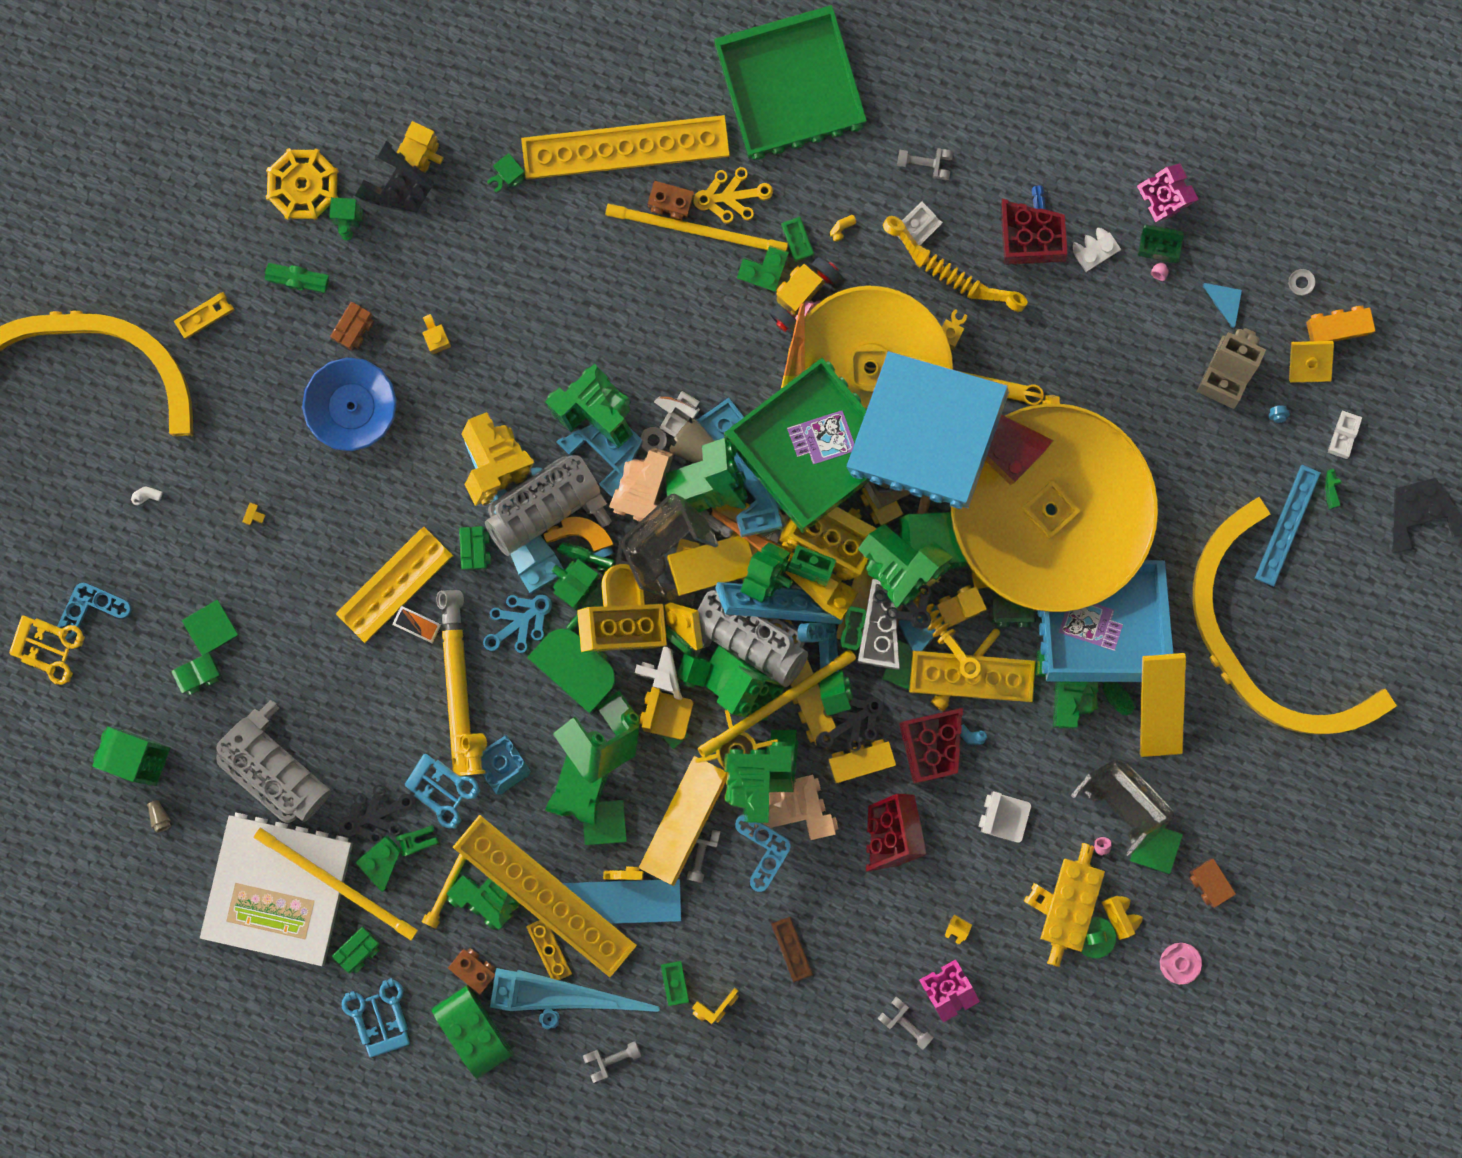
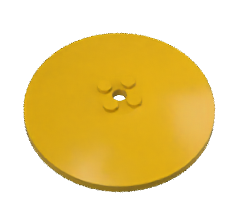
M882 286L848 288L825 298L805 316V370L821 358L825 362L829 361L834 366L836 375L843 377L848 383V389L860 397L861 404L865 409L868 408L888 351L953 370L952 353L942 326L923 304L901 291ZM867 362L875 363V372H866L865 364Z

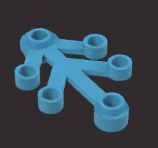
M510 595L507 598L506 603L511 608L517 606L530 608L525 613L503 611L499 608L491 609L490 617L493 620L507 619L514 621L496 635H487L483 640L484 647L489 651L497 650L500 647V642L519 628L515 650L519 653H524L527 650L528 623L535 615V629L532 630L531 636L536 641L541 640L544 637L542 630L544 615L548 614L552 608L551 600L545 595H538L533 600L517 598L515 595ZM510 598H516L517 602L515 605L509 604ZM539 602H545L546 606L544 609L538 608ZM495 610L500 612V616L494 618L492 615ZM535 631H541L540 638L534 637ZM490 639L496 641L495 646L490 647L488 645ZM524 643V650H518L517 645Z

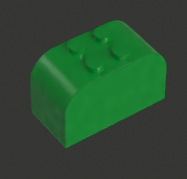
M951 512L908 514L898 518L900 538L915 551L919 552L935 541L953 557L949 562L951 565L949 569L966 567L968 562L958 545L953 529Z
M557 629L550 632L527 657L591 715L611 694L616 684L615 672L606 661L608 656L602 651L581 652L580 637L568 629Z
M107 726L106 730L102 733L99 749L94 754L92 766L132 782L157 786L171 747L121 729Z
M466 985L431 1008L443 1032L476 1079H479L514 1055V1052L469 985Z

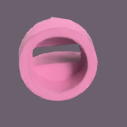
M1158 263L1153 267L1151 275L1157 280L1164 281L1168 276L1169 269L1166 264Z
M1105 837L1097 838L1094 845L1095 852L1101 856L1109 854L1111 841Z

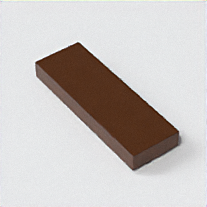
M789 916L771 923L793 983L812 976V971L791 917Z

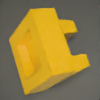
M249 503L242 523L250 525L252 520L262 523L265 515L256 512L258 505Z
M953 915L945 937L949 938L953 934L958 937L956 943L960 944L967 938L972 924Z

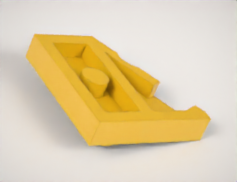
M671 602L666 604L665 617L667 625L693 649L699 650L703 648L698 610Z

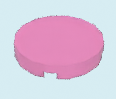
M1174 943L1168 946L1162 953L1160 969L1164 977L1170 982L1188 984L1194 981L1200 974L1202 959L1199 952L1193 946L1186 943Z

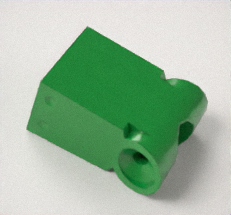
M566 755L556 791L550 798L545 811L560 816L573 815L580 822L596 826L597 806L608 774L590 783L582 777L569 756Z

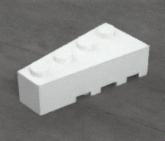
M872 579L857 663L899 670L896 619L890 621L885 617V611L889 607L895 606L889 602L880 604L874 602L873 594L877 590H883L885 593H888V591L881 586L880 581ZM881 594L876 595L879 600L883 599ZM889 611V615L891 617H894L895 613L893 611Z

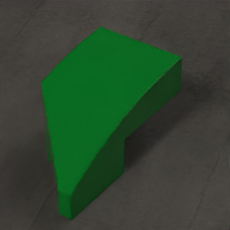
M1334 469L1327 470L1325 490L1329 510L1340 506L1335 486L1340 485L1341 480L1337 479Z

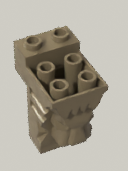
M1247 328L1243 330L1238 329L1235 334L1228 332L1226 336L1221 337L1196 392L1234 409L1247 383L1258 369L1266 349L1258 346L1260 339L1254 331Z

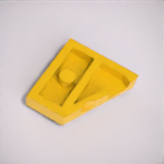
M626 867V871H604L603 879L643 880L644 872L639 871V867Z

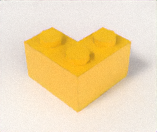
M968 585L960 589L956 597L951 598L949 595L938 600L940 604L936 605L940 615L945 618L943 620L944 624L949 622V627H952L986 610L977 587L971 588Z

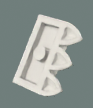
M1097 228L1096 235L1098 240L1085 235L1086 248L1081 244L1073 243V253L1085 272H1088L1121 250L1110 232L1108 233L1102 228Z

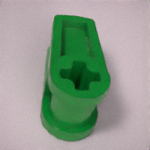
M431 825L395 837L396 841L400 843L402 857L438 844V838L426 839V841L421 843L415 842L416 838L434 832V826Z

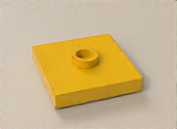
M1333 341L1291 342L1290 383L1331 381Z

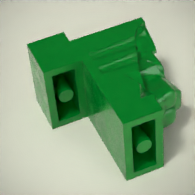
M595 363L587 368L576 382L571 383L566 392L559 387L556 391L551 392L545 401L554 418L569 432H572L586 418L618 449L633 435L625 420V417L630 412L629 405L631 401L629 397L619 392Z
M725 438L702 445L703 461L666 473L667 503L676 517L686 515L692 509L699 513L710 507L715 509L717 506L722 507L725 505L741 509L746 508L745 499H747V492L744 488L746 477L743 471H739L734 460L736 456L734 446L730 445Z
M885 524L869 533L858 548L864 554L863 556L870 559L866 567L868 575L880 581L881 586L888 591L887 595L896 608L902 604L907 605L911 600H914L921 593L919 588L923 584L926 585L933 578L937 580L941 574L944 575L951 567L949 562L953 558L935 541L917 552Z
M720 645L710 660L711 666L704 684L719 696L717 703L731 714L744 718L782 695L785 688Z
M1041 649L1037 651L1035 676L1046 677V674L1042 673V661H1045L1044 655H1041ZM1056 681L1053 727L1077 728L1079 715L1090 714L1097 710L1098 682Z
M772 742V746H767V754H765V750H751V754H744V750L731 749L729 754H724L725 772H728L725 801L731 806L744 808V822L769 823L770 772H791V746H786V742Z
M462 875L446 893L449 896L448 901L455 908H464L470 904L469 909L477 916L483 915L486 918L484 922L493 930L496 928L498 930L502 929L513 916L511 913L519 908L520 905L517 900L490 878L480 887L470 877Z

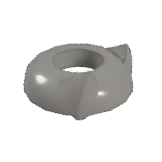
M1299 269L1291 274L1288 284L1293 293L1303 296L1312 293L1315 287V278L1309 270ZM1298 278H1306L1308 285L1305 288H1298L1296 286Z
M657 427L643 430L640 437L643 440L641 446L646 452L653 448L663 450L667 443L666 433ZM651 434H656L659 437L660 442L658 445L651 446L648 443V437Z

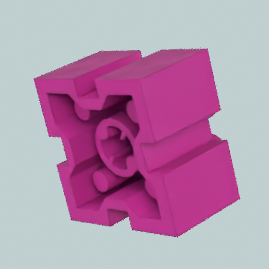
M1180 163L1166 167L1155 174L1156 177L1149 178L1137 186L1143 199H1149L1152 206L1148 209L1155 222L1168 219L1180 212V209L1186 208L1199 200L1192 186H1186L1184 180L1187 179V176Z
M956 960L941 967L943 972L937 975L932 972L919 980L943 1022L958 1015L956 1011H959L962 1007L967 1010L980 1002Z

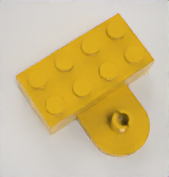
M615 565L605 572L602 579L604 607H587L577 610L581 652L649 649L667 645L663 604H644L641 576L630 565Z

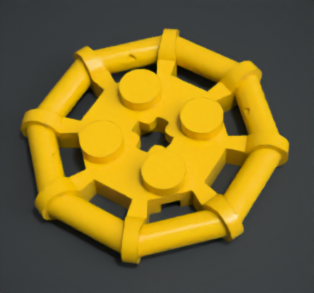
M316 148L314 150L286 149L287 152L266 170L268 172L266 199L270 200L287 220H317L318 216L330 206L331 197L338 198V168H334L320 153V150ZM295 158H309V162L305 164L296 163ZM290 160L292 165L283 173L279 171ZM317 161L326 171L320 173L313 165ZM276 177H280L282 181L281 189L275 190ZM324 178H329V192L323 190ZM298 180H307L305 188H297L299 185ZM284 194L290 201L288 207L278 197ZM320 195L326 197L316 208H314L312 203ZM296 205H308L309 211L294 209Z

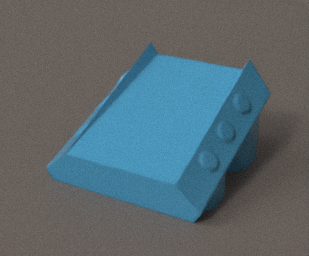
M507 735L483 751V756L481 757L482 770H485L486 773L483 775L496 795L503 794L519 781L528 777L531 772Z

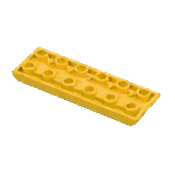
M425 527L421 528L339 609L336 615L366 643L453 555Z

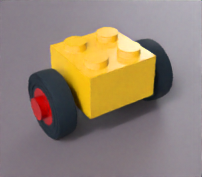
M818 257L811 265L815 272L805 264L801 267L797 266L791 272L790 280L787 283L784 281L776 290L777 302L786 310L776 305L771 310L770 315L783 332L787 331L793 335L796 325L795 318L798 315L801 303L804 304L805 301H810L822 287V284L827 283L836 289H839L844 284L845 279L838 272L839 269L831 262L828 263Z

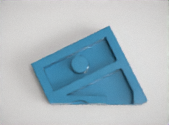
M934 606L931 612L938 610L937 607ZM917 617V621L922 623L923 619ZM900 620L898 622L911 651H922L934 638L932 635L935 629L928 631L927 628L919 630L914 628L910 621Z

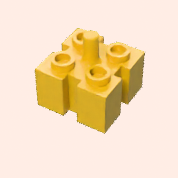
M412 121L397 153L401 152L406 157L405 160L412 167L416 166L425 173L430 165L428 159L438 164H441L444 159L436 154L439 143H437L438 139L435 132Z

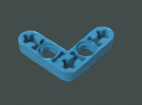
M80 583L75 587L57 627L68 626L70 621H65L66 617L71 620L77 621L76 624L71 623L70 625L79 628L89 605L121 619L127 618L131 614L132 608L129 602L87 583ZM85 587H87V592L91 594H94L95 590L97 591V593L93 597L92 603L90 602V600L92 599L91 597L84 595L83 598H81L82 594L79 593L80 589H85ZM101 595L108 597V604L104 607L99 606L97 602ZM113 599H116L114 602L116 605L122 606L123 603L125 604L124 608L127 609L125 613L122 612L119 615V610L113 607L111 611L108 610L112 606ZM77 605L81 609V614L78 617H73L70 614V609ZM72 631L71 634L68 633L65 639H72L76 635V632Z
M814 622L799 625L797 634L800 642L819 641L820 669L838 657L835 623Z
M742 814L735 823L737 831L767 849L750 878L752 889L762 892L769 886L789 853L790 841L787 837L763 823H748L753 828L755 824L759 825L754 830L753 836L750 835L751 829L745 827L744 830L741 829V823L739 822L744 821V814ZM761 829H765L769 833V838L765 841H761L757 837V832ZM773 834L777 836L774 840L778 843H781L782 840L785 841L786 849L778 851L777 845L773 842L771 846L767 845L771 841ZM773 858L776 861V867L767 869L764 865L765 860ZM761 868L765 873L771 875L770 877L765 875V877L763 878V882L765 883L764 886L760 884L757 887L756 881L754 879H759L761 877L762 872L759 871V869Z

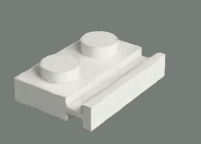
M920 202L902 220L918 245H921L943 223L923 202Z

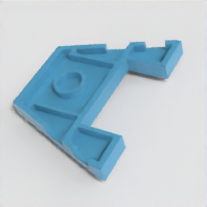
M590 424L565 438L559 439L557 444L571 456L584 442H587L614 469L599 483L613 498L615 490L619 489L620 480L624 475L625 462L635 459L643 440L631 429L633 435L618 449L598 429Z

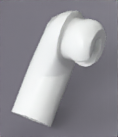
M142 487L132 494L131 501L134 505H140L148 499L160 501L163 492L149 487Z

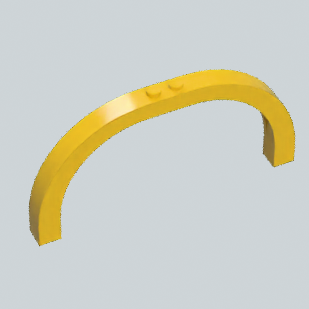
M53 311L50 312V315L30 316L0 326V351L25 338L49 334L98 333L121 338L133 344L150 358L162 377L168 397L169 434L172 436H193L192 401L185 377L177 362L164 346L138 326L112 316L83 314L82 311H70V314L63 315L62 312Z
M1260 497L1228 517L1217 528L1205 545L1198 560L1193 582V609L1202 640L1212 655L1209 658L1215 667L1219 666L1223 674H1221L1224 682L1227 685L1231 684L1239 697L1252 710L1268 721L1285 729L1307 734H1333L1369 724L1397 707L1386 689L1380 690L1355 707L1336 714L1310 715L1292 711L1272 701L1257 688L1220 632L1213 609L1215 574L1224 553L1232 542L1248 528L1270 515V512Z

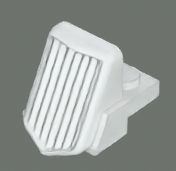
M663 647L657 670H655L654 665L642 662L641 666H636V675L653 679V687L673 693L675 699L682 700L683 697L680 693L672 654L674 652L670 648Z

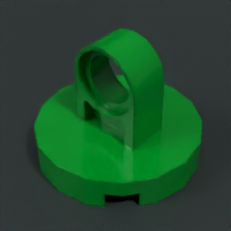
M1091 917L1081 951L1083 955L1090 958H1101L1113 950L1116 943V933L1113 926L1107 920L1101 917Z

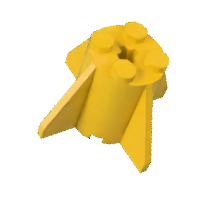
M725 710L728 727L731 728L733 725L730 713ZM742 732L721 746L716 751V754L695 760L696 763L718 759L719 764L725 769L724 754H729V751L734 749L733 747L737 746L738 749L744 750V754H751V750L771 746L772 742L778 741L775 739L756 744L754 738L748 733Z

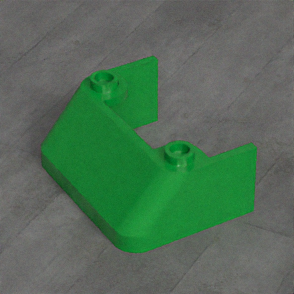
M617 691L597 708L616 734L611 740L606 742L604 736L597 731L587 733L576 716L553 733L582 777L590 783L599 780L636 755L640 721L638 715L633 711L620 691Z

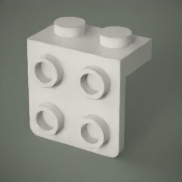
M991 792V795H987L984 807H987L986 814L981 815L979 827H981V832L1010 841L1021 842L1031 804L1001 795V793Z

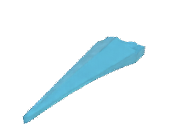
M465 442V445L468 449V452L476 469L478 468V466ZM505 489L498 491L494 501L506 494L507 491ZM541 535L511 553L518 574L530 594L559 578L552 572L555 565L563 569L558 558Z
M496 968L490 1005L491 1008L507 1011L564 1008L660 1011L659 1006L521 970L515 972Z

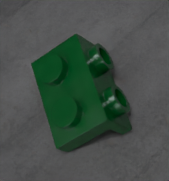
M1144 225L1140 236L1138 256L1178 264L1184 232L1154 225Z
M1005 598L992 599L993 624H998V627L1006 628L1010 627V624H1018V627H1031V623L1036 622L1034 609L1020 606Z

